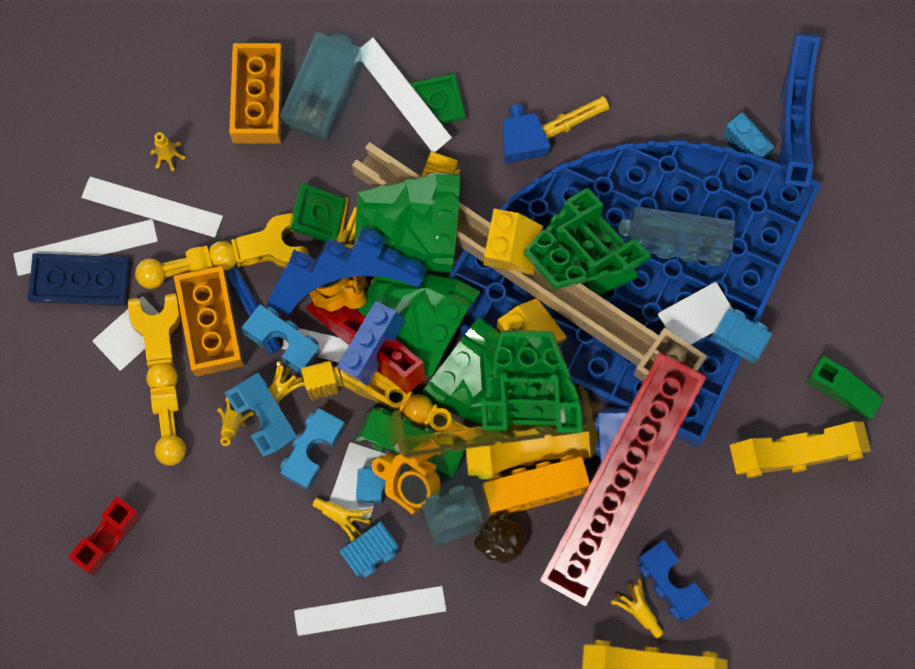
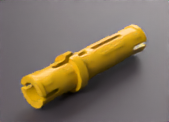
M601 96L565 115L562 113L557 116V119L541 126L547 139L563 131L566 133L571 130V127L609 110V104L606 98Z

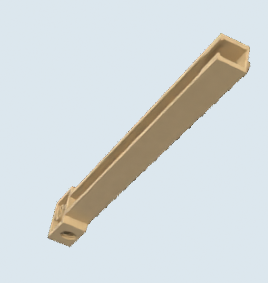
M370 142L365 147L368 152L365 160L361 163L356 159L352 164L354 175L372 188L386 184L401 183L410 178L412 180L422 178ZM460 202L456 244L484 262L491 223ZM491 267L637 365L633 375L643 382L661 351L697 370L707 357L666 328L658 336L581 283L554 290L536 268H534L532 275Z

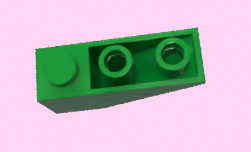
M824 356L816 363L806 381V384L869 420L873 419L883 401L881 396L846 368Z

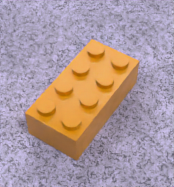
M233 43L229 132L233 143L281 144L284 57L281 43Z
M223 266L174 276L191 371L197 377L244 367L227 275Z
M568 455L560 458L561 462L551 464L550 461L535 465L536 469L526 471V468H520L511 471V476L502 478L501 474L486 479L487 482L483 483L482 492L489 517H494L501 513L509 515L586 494L590 483L582 456L575 458V455Z

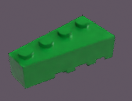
M377 407V410L372 409L364 414L353 441L362 444L363 440L368 441L373 449L380 452L389 453L393 451L394 454L398 455L406 451L414 456L428 448L431 442H437L441 446V454L432 456L426 461L437 465L436 470H434L437 475L447 479L454 477L465 450L458 447L459 443L450 438L440 439L436 437V432L427 428L420 430L413 427L414 423L405 418L395 419L390 416L391 412Z

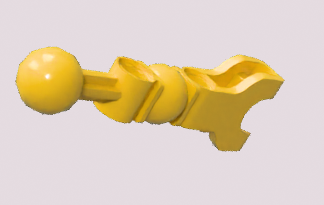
M292 213L273 217L269 220L263 231L231 239L232 244L226 241H218L209 249L207 245L195 247L185 252L186 258L161 263L156 259H145L136 267L135 278L142 287L155 289L162 285L166 277L223 266L226 272L232 269L236 263L238 267L271 261L284 268L294 249L308 255L309 251L303 246L289 247L284 244L283 238L285 235L293 231L289 229Z
M175 293L167 294L165 296L164 309L161 313L147 315L142 310L140 300L138 298H131L128 300L129 320L132 328L144 337L147 366L149 368L146 381L150 387L153 414H159L161 438L155 445L154 453L160 463L173 466L180 463L186 455L185 442L176 436L174 412L179 411L175 387L178 374L173 364L171 335L181 322L178 299Z
M340 370L342 385L359 396L373 400L390 410H399V414L402 415L403 413L405 419L412 421L414 425L424 424L423 427L427 428L429 426L430 430L437 434L447 433L466 444L480 438L494 439L495 433L491 430L480 429L475 432L454 421L450 412L446 409L437 408L436 404L433 406L427 396L422 394L412 395L411 391L406 394L377 370L368 386L346 376ZM393 392H398L402 395L403 400L399 403H393L390 401L389 396ZM436 416H443L446 418L447 424L443 427H438L434 424L433 419Z

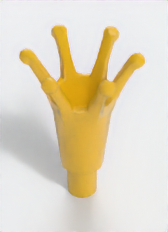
M158 132L154 136L156 148L150 152L152 155L157 153L158 161L155 167L157 169L160 168L161 160H167L171 171H174L172 157L175 155L185 160V156L179 154L175 149V146H180L181 142H170L163 133Z
M280 361L276 363L275 377L269 387L270 393L278 403L292 390L305 386L303 378L299 377L296 379L294 375L285 382L291 368L287 367L282 376L284 366L281 365Z
M226 397V413L224 414L221 408L217 409L221 414L223 422L220 440L223 446L230 445L238 429L241 426H246L244 421L254 415L253 411L244 416L241 415V412L237 414L236 411L231 410L230 401Z
M318 497L313 502V507L321 510L322 514L345 530L351 542L355 540L351 531L355 532L358 537L362 535L352 525V522L356 520L367 524L370 523V519L361 518L364 516V513L371 512L370 508L363 510L351 509L331 501L326 502Z
M637 580V585L634 586V589L632 584L628 583L627 586L633 596V601L631 602L625 596L616 593L614 595L615 598L620 599L625 604L613 599L611 601L612 605H618L627 610L646 630L649 629L655 638L660 637L664 632L657 624L658 620L645 600L641 586L642 580Z

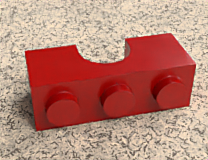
M116 496L102 513V521L98 528L89 537H83L68 558L87 573L94 576L142 515Z

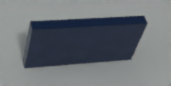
M33 253L28 301L36 303L127 306L131 259L130 257Z

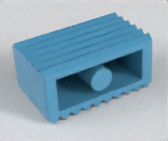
M743 112L727 124L723 133V138H726V141H729V145H732V148H736L735 151L748 152L768 159L775 149L771 141Z
M728 309L710 339L754 364L762 354L772 333L768 332V328L764 324L759 322L753 323L745 319L746 315L736 309H733V311Z
M379 522L339 552L358 578L362 575L364 578H367L377 570L375 566L381 561L388 563L398 555L396 551L399 549V546L382 522Z

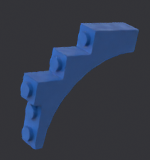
M795 32L787 74L784 75L780 100L783 105L779 125L782 143L777 163L781 165L780 172L784 184L809 187L814 167L810 144V111L814 72L820 43V36Z
M362 227L351 249L341 242L333 241L329 238L317 259L294 249L271 291L266 306L289 316L297 303L311 291L326 283L355 276H381L419 287L423 281L426 266L417 260L409 259L399 254L394 249L384 247L385 237L374 230Z

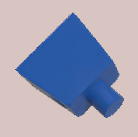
M522 104L511 106L509 108L511 118L503 120L504 164L549 156L550 145L537 114L525 115Z

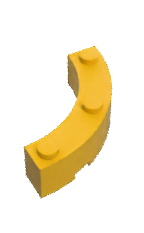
M853 421L825 428V434L819 435V433L811 435L809 433L784 436L776 441H772V438H751L731 444L730 449L736 475L746 474L747 478L762 476V473L792 469V473L806 471L807 466L843 458H848V461L862 459L864 453L871 452L864 422Z
M583 422L584 431L582 433L557 432V428H551V425H534L495 433L494 439L491 440L487 438L477 439L466 445L468 475L478 476V479H490L496 473L517 465L531 466L536 461L559 459L568 455H575V458L582 456L583 461L589 460L596 454L598 435L595 429V422Z
M595 640V645L584 644L582 669H727L728 660L718 658V653L702 652V656L660 653V648L644 647V651L611 647L610 641Z

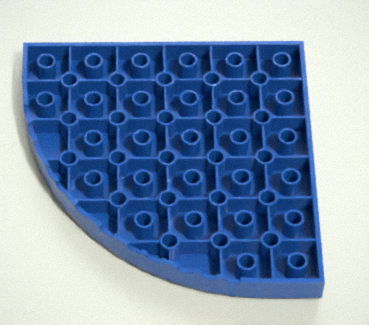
M648 141L643 144H623L615 146L613 149L591 152L580 159L561 164L552 169L550 173L541 178L534 179L526 188L515 193L499 210L519 213L542 225V230H545L550 225L552 217L561 212L564 203L569 198L589 188L603 203L601 214L603 219L626 243L636 239L651 255L650 260L635 268L638 275L637 279L613 289L600 297L659 336L662 330L666 328L658 316L659 312L714 282H717L733 309L743 312L746 315L745 319H748L750 322H758L822 183L811 179L809 187L784 184L780 172V164L748 152L734 151L733 148L725 146L721 148L711 146L709 143L694 144L687 143V141ZM704 232H707L710 236L729 238L725 248L689 244L693 233L703 234ZM466 250L463 251L448 277L460 280L480 291V295L469 314L466 313L455 333L464 337L478 317L499 331L497 328L498 319L518 305L536 299V297L490 266H485L484 262ZM540 301L567 337L558 345L576 391L612 408H630L643 384V381L633 375L637 365ZM713 333L691 344V346L707 356L698 369L706 374L707 377L675 438L696 448H699L703 443L742 358L710 339Z

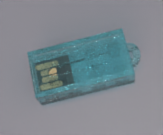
M316 32L281 111L280 118L283 126L327 142L362 61L361 48L352 45L348 36L338 33L327 36Z
M635 207L631 220H621L618 230L620 235L628 237V242L636 239L648 253L657 254L659 258L669 259L673 256L680 257L681 260L686 262L701 260L706 261L708 265L719 266L721 263L725 264L732 251L736 221Z
M464 485L449 490V495L440 497L439 494L430 496L421 505L423 520L433 547L481 530L482 514L471 487L465 488Z

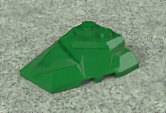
M431 173L427 174L426 177L412 180L410 178L401 183L386 184L358 191L354 241L362 227L374 230L385 237L384 247L394 249L409 259L417 260L426 266V271L452 272L459 211L460 174Z
M589 188L569 198L564 203L561 212L552 217L550 225L545 230H541L524 250V256L554 290L629 272L651 258L648 251L636 239L626 243L601 216L603 203Z
M424 274L423 281L419 287L400 280L375 276L365 293L366 303L357 308V310L366 317L375 301L397 311L405 320V323L395 339L423 361L425 375L432 378L444 358L445 350L466 313L469 314L480 295V291L460 280Z
M478 317L420 394L427 396L433 405H437V408L446 409L452 414L482 424L481 405L483 398L486 396L488 378L493 370V360L500 332ZM512 425L509 430L520 428L521 425Z
M502 330L493 360V370L487 382L486 396L483 398L481 405L483 430L508 431L512 425L557 426V432L582 433L584 431L582 404L553 331Z

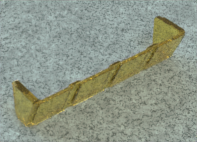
M578 386L576 392L583 409V432H590L594 422L588 392L585 391L584 386ZM395 410L392 413L388 424L390 444L403 457L445 452V449L461 450L495 445V442L511 443L545 438L544 435L554 437L576 434L557 432V426L512 425L508 431L483 430V426L404 437L400 410Z

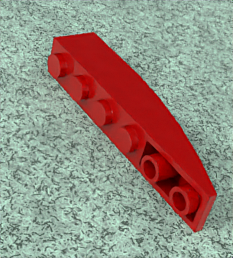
M313 301L306 306L308 312L348 345H350L366 318L355 309L348 308L345 305L332 312L315 306ZM396 339L393 342L386 340L381 345L376 357L377 362L380 364L377 370L403 392L408 394L425 380L423 361Z

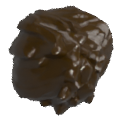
M501 513L497 516L489 517L488 522L483 524L479 535L475 538L474 544L475 548L485 555L487 559L501 563H510L511 560L516 559L522 554L527 535L524 527L515 521H510L509 515Z

